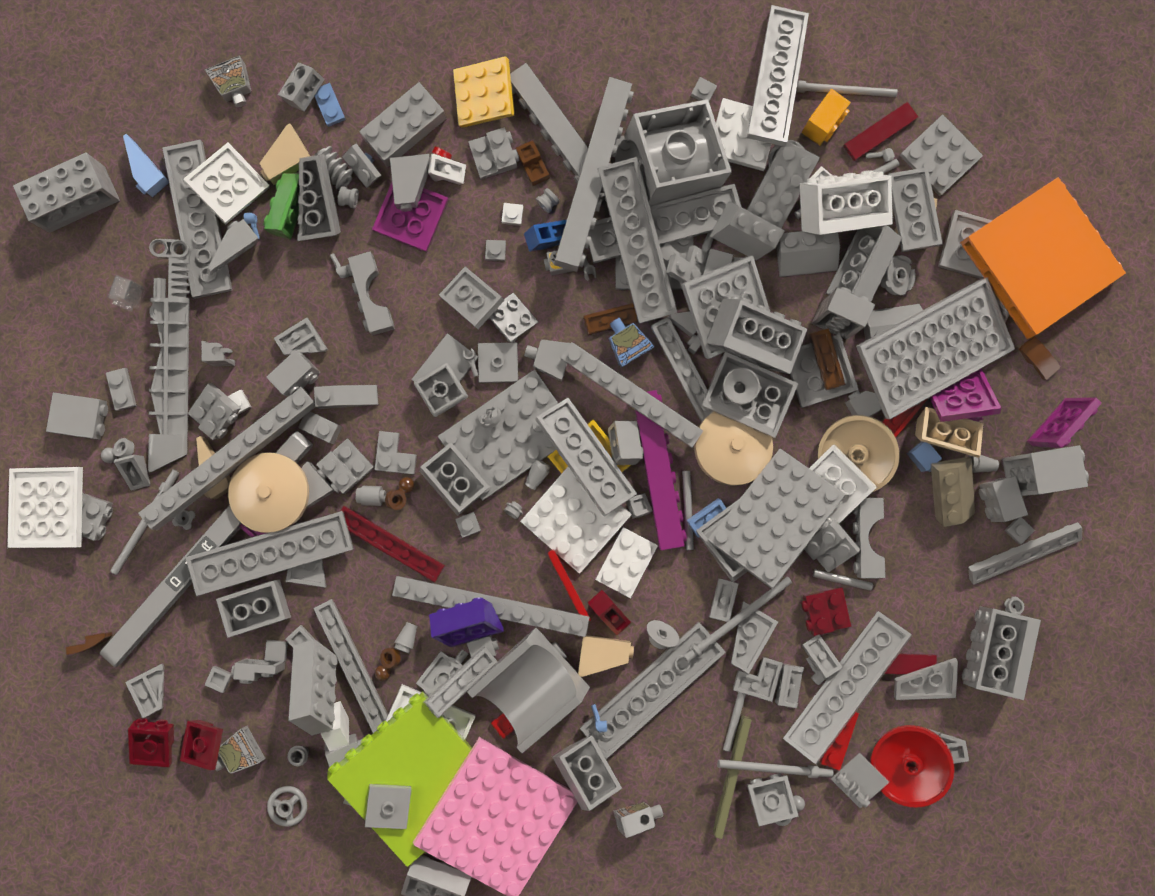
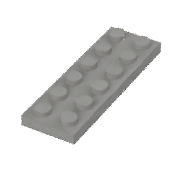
M569 398L536 417V422L603 516H606L637 494Z

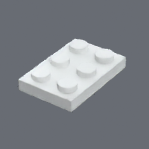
M623 527L595 580L631 598L658 545Z

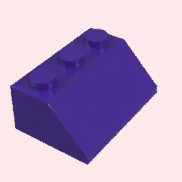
M481 597L474 598L468 603H458L452 608L439 609L436 613L429 614L431 637L449 647L504 632L492 603Z

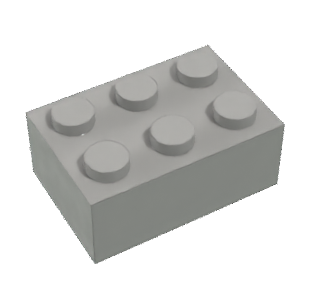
M274 580L216 599L227 638L291 618L280 580Z

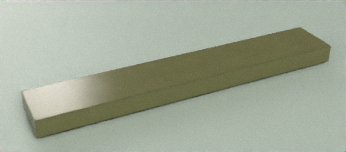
M742 715L740 717L730 758L731 761H742L751 719L747 716ZM738 769L727 770L713 827V834L716 838H723L739 773Z

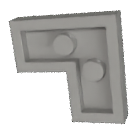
M695 245L690 246L686 260L677 254L670 256L666 273L682 283L703 275L708 254Z
M379 431L375 470L415 474L417 455L398 453L399 433Z
M762 657L757 676L738 670L733 690L772 702L783 663Z

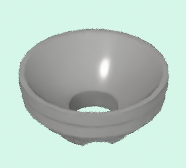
M747 368L733 369L726 375L723 381L725 396L735 404L750 403L757 397L760 390L758 377ZM735 383H743L745 391L740 394L735 392Z

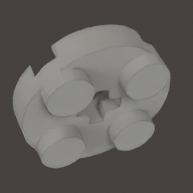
M903 255L893 256L881 280V287L886 288L892 295L906 294V291L911 290L915 282V269H911V260Z

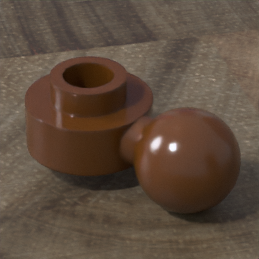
M402 478L399 481V489L391 490L386 494L385 503L388 508L400 510L405 506V493L411 492L414 489V481L411 478ZM395 496L396 500L393 503L392 498Z
M394 647L385 648L381 652L380 660L382 665L375 669V677L379 681L387 680L391 674L389 668L396 667L400 663V652Z

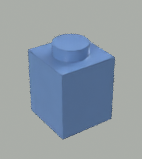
M923 441L907 453L921 472H931V464L937 463L942 459L929 443Z

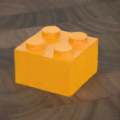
M831 89L809 118L801 133L819 146L823 141L828 142L837 127L840 126L849 113L847 107L851 102Z

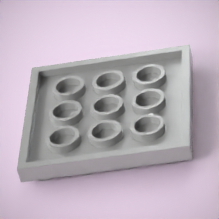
M753 256L745 257L681 284L705 358L707 359L726 352L706 343L723 299H731L732 296L739 299L744 297L751 300L752 305L757 306L759 304L769 308Z

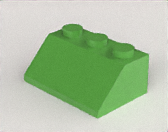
M282 174L281 179H278L276 184V195L270 201L271 209L269 215H266L264 219V229L270 234L291 240L299 216V174Z

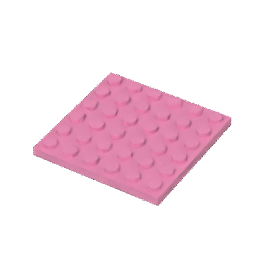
M479 737L414 839L413 844L506 896H519L575 807L577 800L569 788Z

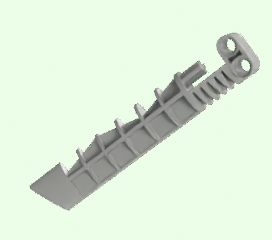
M155 239L149 246L150 252L157 258L169 259L168 298H166V279L154 278L153 298H150L156 321H150V324H157L161 344L150 343V347H161L157 366L149 367V369H156L152 387L149 389L155 412L149 411V414L156 415L160 434H149V472L187 455L189 298H187V294H189L187 286L189 284L187 279L190 278V276H187V272L190 271L187 268V264H190L191 248L186 242L174 239ZM163 244L165 251L157 254L156 247ZM180 245H184L186 249L182 255L176 253V248Z

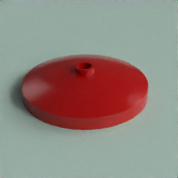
M915 725L895 727L883 734L873 749L871 764L889 781L881 789V792L890 800L907 807L929 806L943 798L952 785L954 778L952 753L943 739L929 729ZM912 761L916 762V765L912 766L909 764V762L911 763Z

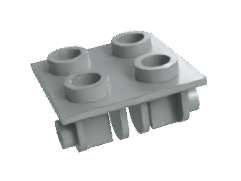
M512 293L504 299L505 301L488 319H491L496 325L495 327L499 329V332L503 333L507 338L508 342L514 343L518 336L537 324L538 321L517 296Z
M860 753L831 778L859 808L862 806L866 808L870 804L869 800L889 783Z

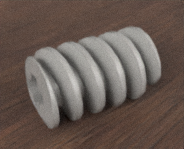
M329 146L321 149L315 155L325 154L331 183L340 190L341 186L346 187L352 181L351 175L353 170L348 169L346 171L348 164L340 165L343 159L341 157L336 159L338 153H331L333 148Z

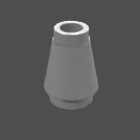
M969 455L971 457L973 473L998 470V460L980 455L979 458Z
M537 459L535 463H532L525 485L535 490L549 474L550 466Z
M406 622V625L394 642L396 643L394 648L409 653L413 649L418 626Z
M306 746L292 747L288 752L289 762L294 766L303 765L308 758V748Z

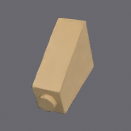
M291 124L286 125L260 162L263 168L260 171L266 181L270 180L273 185L277 184L282 174H294L299 171V158L310 156Z
M586 635L582 640L578 669L579 676H587L628 663L629 658H633L634 646H631V642L626 640Z

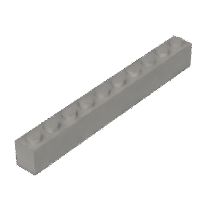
M609 77L559 245L555 266L577 272L579 266L583 267L586 255H582L584 248L589 247L591 237L588 236L589 229H594L596 218H593L594 212H599L602 200H599V195L604 193L597 168L611 164L609 163L611 156L615 157L618 146L614 144L616 138L620 139L623 128L620 127L621 120L625 121L628 110L625 109L626 103H631L634 93L630 91L631 83Z
M300 387L138 514L150 529L159 530L236 470L245 460L255 455L314 409V401Z

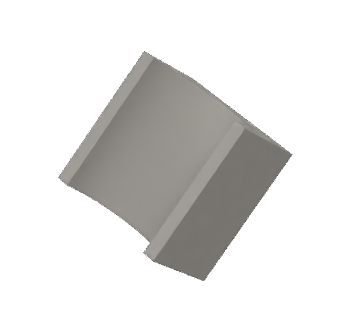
M708 99L633 114L624 138L626 143L634 142L641 154L645 169L646 195L649 206L722 187L732 171Z
M535 628L498 660L467 692L472 698L481 696L488 699L505 714L516 732L518 740L517 749L523 753L583 701L590 687L544 635Z

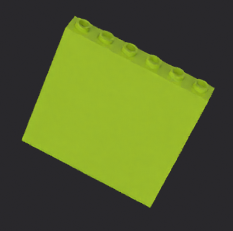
M423 691L420 694L413 695L404 708H398L390 720L380 723L376 728L377 731L372 735H366L356 749L351 748L344 755L345 758L339 763H333L328 769L329 772H327V780L364 820L366 817L369 784L411 786L407 829L372 828L407 867L425 852L414 846L413 841L472 749L443 714L439 718L434 716L424 704L428 697Z

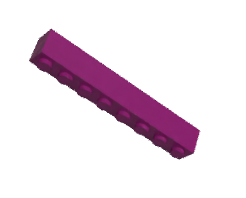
M657 390L647 391L648 394L662 402L661 394L658 395ZM635 410L637 425L640 430V442L643 448V459L659 550L682 547L684 542L687 541L685 530H681L680 522H683L682 511H678L677 503H680L678 491L674 490L673 485L676 483L675 472H671L670 464H673L671 452L667 451V445L670 444L668 433H664L662 427Z

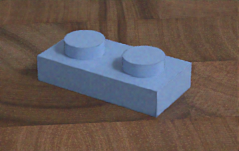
M328 83L321 86L314 96L327 126L329 127L346 120L331 84Z
M718 498L686 521L699 538L700 536L696 530L725 510L726 507L721 499Z

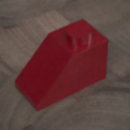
M603 590L587 602L616 635L631 623Z

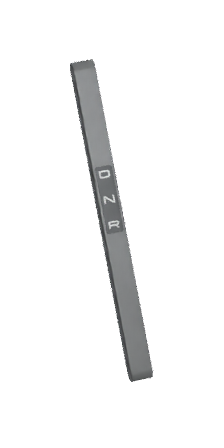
M296 431L276 454L286 456L298 463L311 449L313 444ZM230 505L101 650L100 655L112 666L117 667L125 660L193 583L185 557L225 546L240 529L239 526L242 523L235 517Z

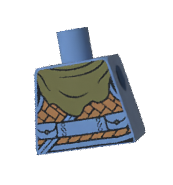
M620 318L610 323L615 334L608 339L620 367H623L654 347L634 323L625 327Z

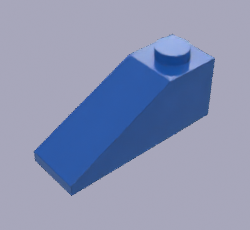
M567 220L537 224L529 228L524 233L529 252L560 245Z

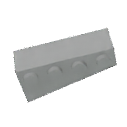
M325 154L299 158L298 241L339 234L341 231Z

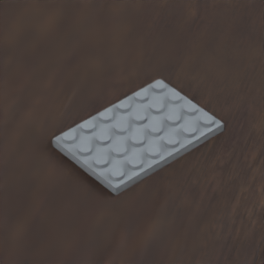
M534 369L438 437L444 446L451 442L489 486V489L480 496L483 501L531 468L532 463H535L537 459L540 461L556 450L535 419L557 405L558 402ZM493 405L498 407L502 416L500 422L493 428L481 426L480 417L486 413V409Z
M779 449L708 538V542L771 589H774L846 494L785 451Z

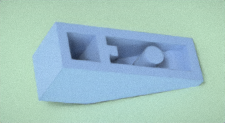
M125 134L123 138L132 175L138 182L136 187L143 194L148 193L153 197L169 183V180L135 141Z

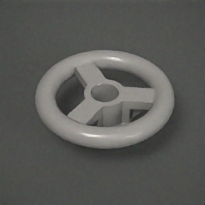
M280 787L269 797L267 804L268 814L280 826L289 827L296 825L306 814L307 800L304 794L295 787ZM284 792L295 794L290 800L280 801L276 799L278 795ZM300 800L301 811L296 818H293L294 804ZM284 804L289 806V810L284 809ZM273 806L276 807V812H277V814H278L280 817H286L287 820H282V819H280V818L275 814Z

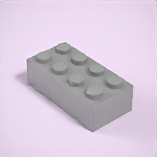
M418 82L359 132L366 143L384 164L389 167L391 165L390 158L401 157L447 118L440 105Z
M887 225L858 229L826 294L830 295L837 287H844L851 290V294L857 297L864 296L872 301L902 237Z
M837 287L821 302L811 324L822 329L829 328L831 333L835 335L840 334L842 338L847 340L866 326L875 304L871 303V300L867 297H857L851 294L852 291L847 288Z
M315 639L296 644L293 647L288 720L310 735L333 730V721L335 720L334 702L336 700L337 657Z

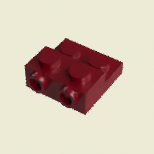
M843 587L803 595L804 600L801 601L803 612H807L808 620L805 621L806 627L812 635L815 636L852 627Z
M139 718L133 721L128 728L129 764L170 767L172 764V744L174 743V724H168L167 720L148 722L146 718Z
M202 720L187 721L180 761L207 770H216L223 729L214 727L212 723Z

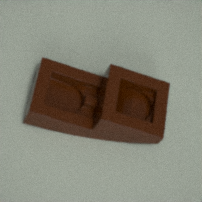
M533 140L515 148L532 186L550 179V175Z
M1035 336L1018 348L1027 363L1032 364L1044 380L1049 379L1061 368L1048 349Z
M112 632L85 636V644L66 647V655L92 649L108 640L112 636Z

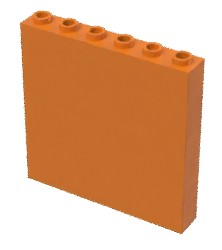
M1059 177L960 242L983 277L988 278L992 290L1027 339L1039 334L1126 274L1121 263L1116 260L1111 249L1104 243L1099 232L1092 226L1087 215L1080 209L1077 201L1071 196Z

